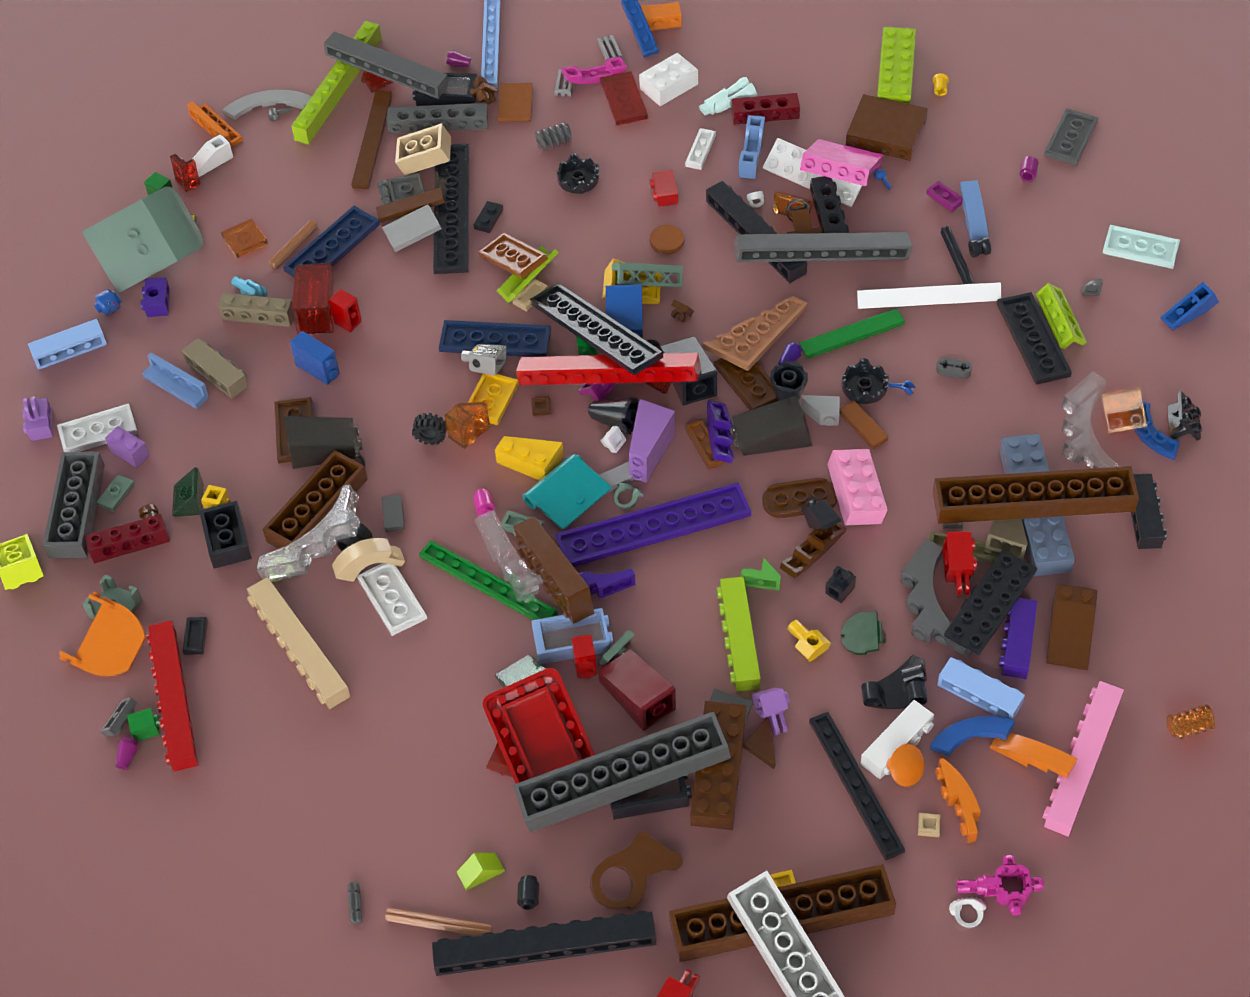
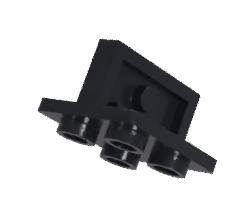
M1182 391L1178 392V402L1168 406L1169 436L1172 439L1191 434L1196 440H1200V432H1202L1200 424L1201 411Z

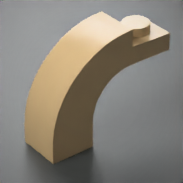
M371 538L347 547L338 555L332 567L337 579L354 582L360 571L371 564L386 563L402 567L405 560L401 549L396 546H390L387 539Z

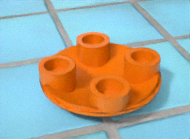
M902 744L893 752L891 758L887 760L886 766L897 784L910 787L915 785L923 775L924 758L916 746Z

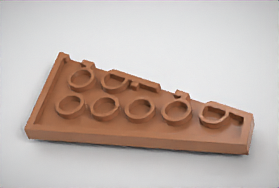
M791 296L776 304L775 308L761 312L760 316L756 318L751 317L732 327L730 332L724 335H717L713 341L704 342L702 348L749 371L807 309L808 303Z

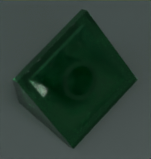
M194 467L174 485L172 516L200 515L199 510H202L203 507L201 499L203 497L204 483L198 468Z

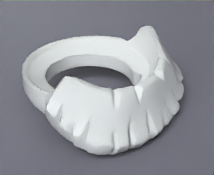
M965 897L953 901L949 906V911L955 916L956 921L961 926L972 928L981 923L983 911L987 906L982 899ZM971 904L977 911L978 917L975 922L966 923L961 919L960 910L962 905Z

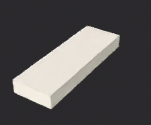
M699 129L685 162V167L702 170L716 137V131Z

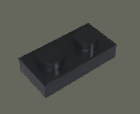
M487 201L473 224L474 229L490 233L503 211V205Z

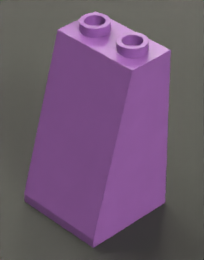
M640 399L629 450V475L635 480L647 483L675 436L674 410Z

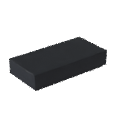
M207 617L187 618L182 651L184 655L204 654L208 624Z

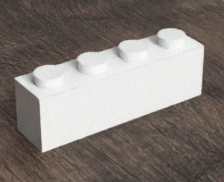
M913 700L862 754L860 765L879 779L885 774L889 775L890 770L886 766L887 760L891 758L893 752L902 744L916 746L921 740V736L924 733H929L933 728L934 714Z

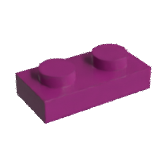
M940 181L929 187L926 192L929 197L951 212L960 207L963 202V197Z

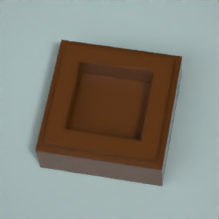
M549 396L531 398L533 416L551 414Z

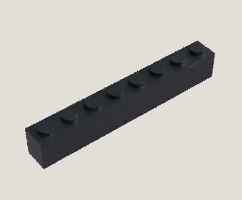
M724 181L706 189V202L740 235L777 234L773 227L769 226ZM807 261L768 262L789 284L806 275Z

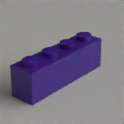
M1018 598L1007 614L1009 621H1005L1004 633H1007V638H1003L1001 650H1005V654L1000 656L999 667H1003V676L1027 679L1037 601Z

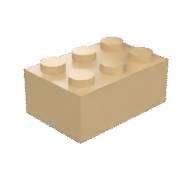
M441 123L397 138L395 163L404 175H408L450 161V134Z

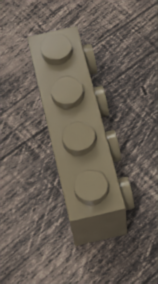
M223 292L218 304L222 320L291 327L295 315L291 299Z
M197 338L182 349L185 362L231 399L248 387L246 373L241 369L238 370L230 360L224 359L219 351H214L209 343Z

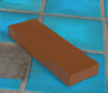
M855 401L839 409L841 416L872 449L888 441V436Z
M702 419L685 425L687 434L708 470L726 464V462L714 460L708 429Z

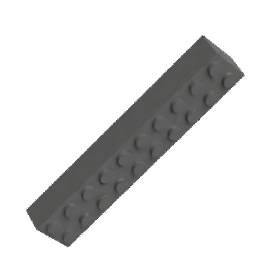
M713 711L513 786L525 823L529 831L533 832L731 759Z

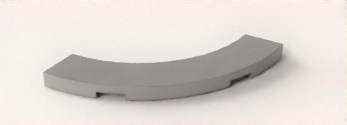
M267 90L244 96L227 105L222 111L224 115L236 120L243 114L252 111V108L261 105L265 107L276 105V103H283L286 106L303 110L312 96L293 90Z

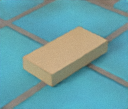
M534 278L513 299V304L527 312L532 307L530 299L548 289V285Z

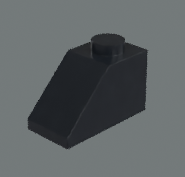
M813 497L806 500V504L801 506L809 528L825 530L841 522L840 517L825 499Z

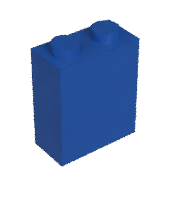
M303 331L290 341L296 366L327 385L338 377L340 372L333 349Z

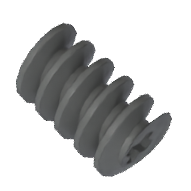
M567 122L565 124L560 123L559 126L554 125L553 129L548 127L547 131L542 129L541 133L539 131L535 132V139L539 149L543 147L545 151H547V145L552 149L553 143L557 146H560L559 141L566 144V138L569 142H572V134Z

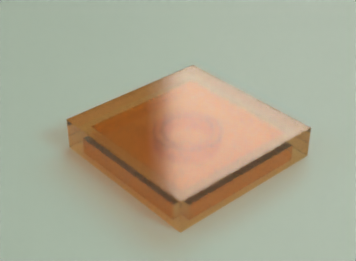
M252 219L221 232L222 238L237 258L268 244L266 237Z

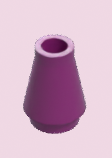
M454 50L453 52H448L446 64L450 66H470L471 57H467Z
M124 737L121 739V742H118L116 768L128 769L138 750V742L136 740Z

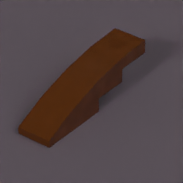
M837 523L825 530H814L808 535L805 542L795 548L793 555L781 562L780 569L794 579L820 559L847 529Z

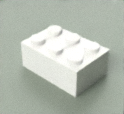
M676 53L639 74L640 90L659 106H662L698 85V69L679 53Z

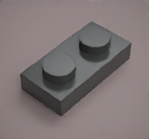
M133 698L122 699L100 733L105 737L119 734L123 729L122 724L128 719L127 715L134 713V707L137 702Z

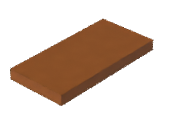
M506 233L501 234L478 252L483 259L521 279L548 260L547 254Z

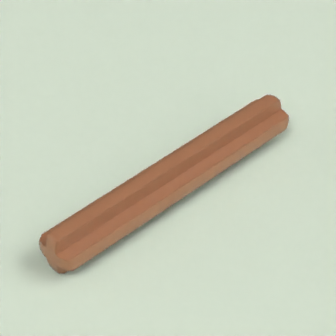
M312 219L309 220L269 260V265L274 269L277 268L317 228V222Z

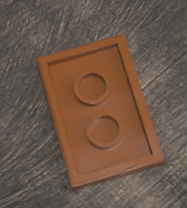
M500 83L498 122L531 121L533 83Z

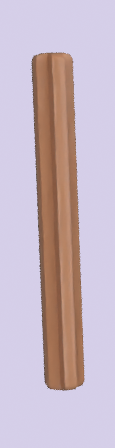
M387 908L385 913L387 921L472 936H480L483 933L492 932V926L488 924L394 908Z

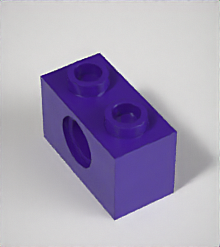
M167 278L145 279V286L142 287V295L144 297L141 300L142 310H145L147 317L168 316L170 287Z

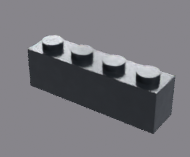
M1133 474L1139 495L1136 511L1131 512L1137 548H1162L1164 540L1167 539V531L1163 529L1164 517L1163 513L1159 511L1160 498L1156 496L1157 483L1153 481L1152 474Z

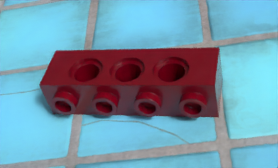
M789 93L731 99L734 125L747 124L748 115L765 117V122L800 119L798 94Z
M161 514L85 535L88 551L94 564L170 542Z

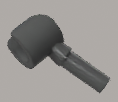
M270 108L269 120L276 121L278 115L290 112V108L282 110Z

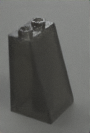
M797 396L732 416L733 424L731 429L733 435L737 437L734 439L736 449H740L743 456L813 446L806 418Z
M284 417L293 469L321 465L334 450L350 459L360 458L359 450H363L361 439H357V436H360L358 425H354L353 418Z

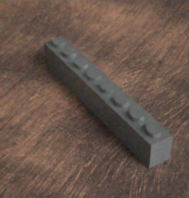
M335 31L324 42L326 56L439 99L448 87V77L443 72Z

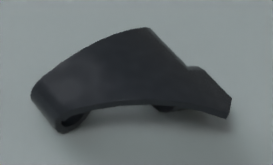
M912 655L902 666L887 677L877 682L869 681L861 685L863 704L868 707L881 709H904L913 700L921 705L926 704L925 681H927L924 659Z

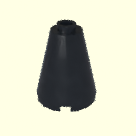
M786 361L778 367L777 365L774 366L771 371L770 381L780 409L784 411L794 410L807 384V371L805 372L803 366L798 363Z
M634 397L595 400L589 405L588 414L591 419L609 427L618 426L621 432L631 435V432L634 430L640 400Z

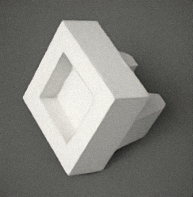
M612 426L600 441L612 453H617L625 443L626 438L618 426Z

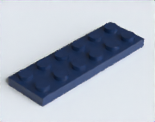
M352 206L283 266L284 272L310 287L380 225L379 220L360 208Z
M444 320L439 352L462 353V351H472L476 345L483 344L506 346V356L547 357L551 326Z

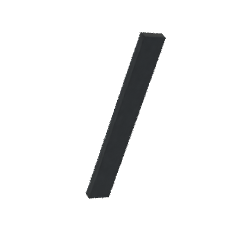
M829 712L810 718L809 723L885 861L905 853L903 844Z

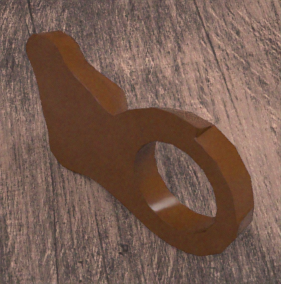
M639 833L629 847L606 858L596 866L590 878V890L593 898L609 909L628 907L632 910L641 902L644 896L647 876L663 870L675 871L679 869L683 864L682 857L679 853L671 851L653 839L648 833ZM609 868H620L630 877L631 891L628 897L622 901L610 900L601 890V876Z

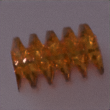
M1207 704L1191 708L1190 710H1184L1182 713L1178 712L1174 715H1168L1166 720L1170 734L1172 736L1177 734L1180 739H1184V732L1190 737L1192 736V731L1195 734H1199L1200 729L1206 732L1207 726L1211 730L1215 729L1214 714Z

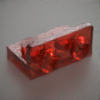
M367 71L363 72L361 78L362 83H366L371 93L394 83Z
M176 153L171 155L170 160L175 181L183 190L187 192L199 186L200 180L195 160L190 159L185 162Z

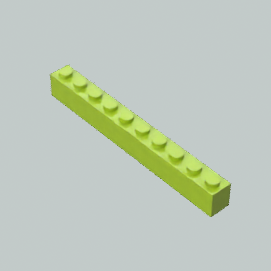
M365 21L353 39L377 47L382 40L380 25ZM337 60L291 127L295 141L305 144L311 143L361 69Z

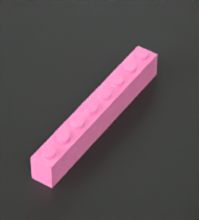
M1102 681L1099 682L1097 688H1092L1089 699L1092 700L1091 705L1086 704L1083 712L1086 718L1084 721L1080 720L1076 730L1079 736L1078 738L1073 737L1069 748L1073 750L1071 756L1078 758L1077 763L1068 778L1058 775L1056 783L1060 785L1058 790L1053 788L1049 799L1053 803L1051 807L1046 806L1042 817L1046 819L1045 828L1069 837L1124 689Z

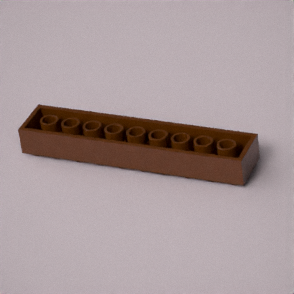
M1131 466L935 478L933 486L938 524L1135 512L1139 500Z
M884 864L777 887L806 934L895 914L896 901ZM727 898L669 911V922L679 962L756 946Z

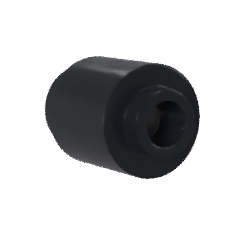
M532 875L522 876L518 882L517 904L524 910H532L539 904V882Z

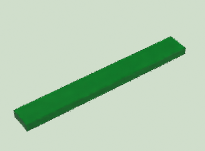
M432 540L419 553L420 558L531 620L554 617L558 614L557 609Z

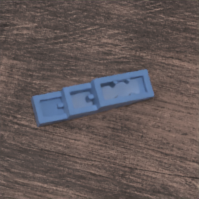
M978 180L960 182V190L963 197L962 205L966 216L965 224L969 239H976L977 241L983 237H988L989 239Z

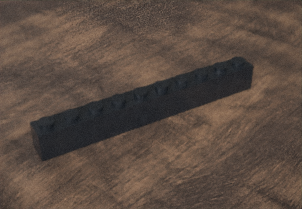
M638 911L630 915L616 914L609 918L594 917L588 921L573 920L566 924L551 923L545 927L529 926L523 930L507 929L502 933L495 934L486 932L480 936L473 937L464 935L459 939L452 940L443 938L437 942H432L434 970L436 976L654 946L656 945V933L652 912Z

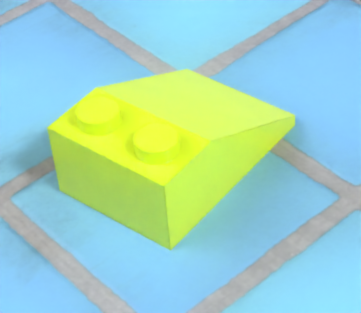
M28 534L0 543V578L5 590L16 589L21 584L35 582L43 577Z

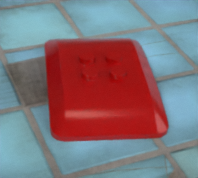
M554 668L544 669L488 694L483 699V709L516 784L595 755L562 678Z

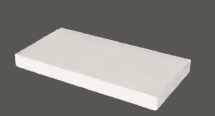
M129 403L57 425L64 452H81L107 444L105 437L117 426L132 435L138 434Z
M382 563L357 576L359 583L391 636L427 619L426 613L395 565Z

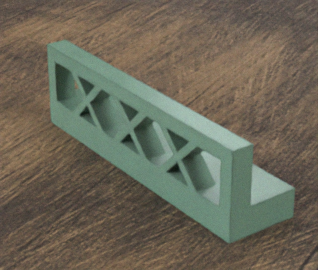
M623 262L612 264V271H617V284L683 287V266ZM623 272H629L632 277L628 281H623ZM640 272L647 275L644 282L637 277ZM656 273L661 274L663 277L660 282L653 278ZM671 274H677V283H672L668 277Z

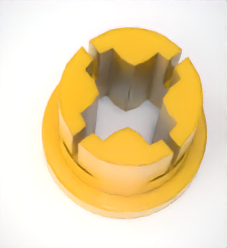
M942 73L934 75L932 83L935 95H946L949 77Z

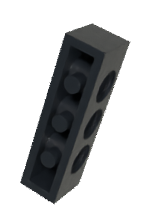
M826 176L811 178L810 192L822 233H849L848 225L844 223V210L840 209V196L836 194V182H833L832 178Z

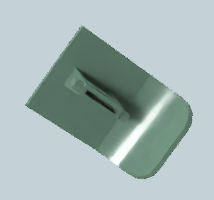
M164 187L82 231L117 293L183 259L203 246V237L179 194L171 187Z

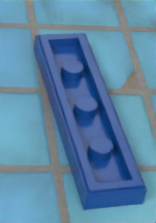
M621 0V5L643 57L659 53L638 0Z

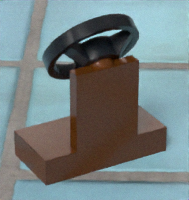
M794 199L787 205L786 215L793 222L794 231L787 232L786 234L822 233L821 227L812 228L811 210L805 200ZM798 201L806 203L802 207H790L793 203ZM789 209L791 210L792 219L789 217L788 214Z

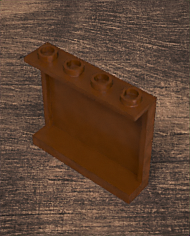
M863 94L846 134V146L911 161L912 151L922 125L926 123L928 108Z

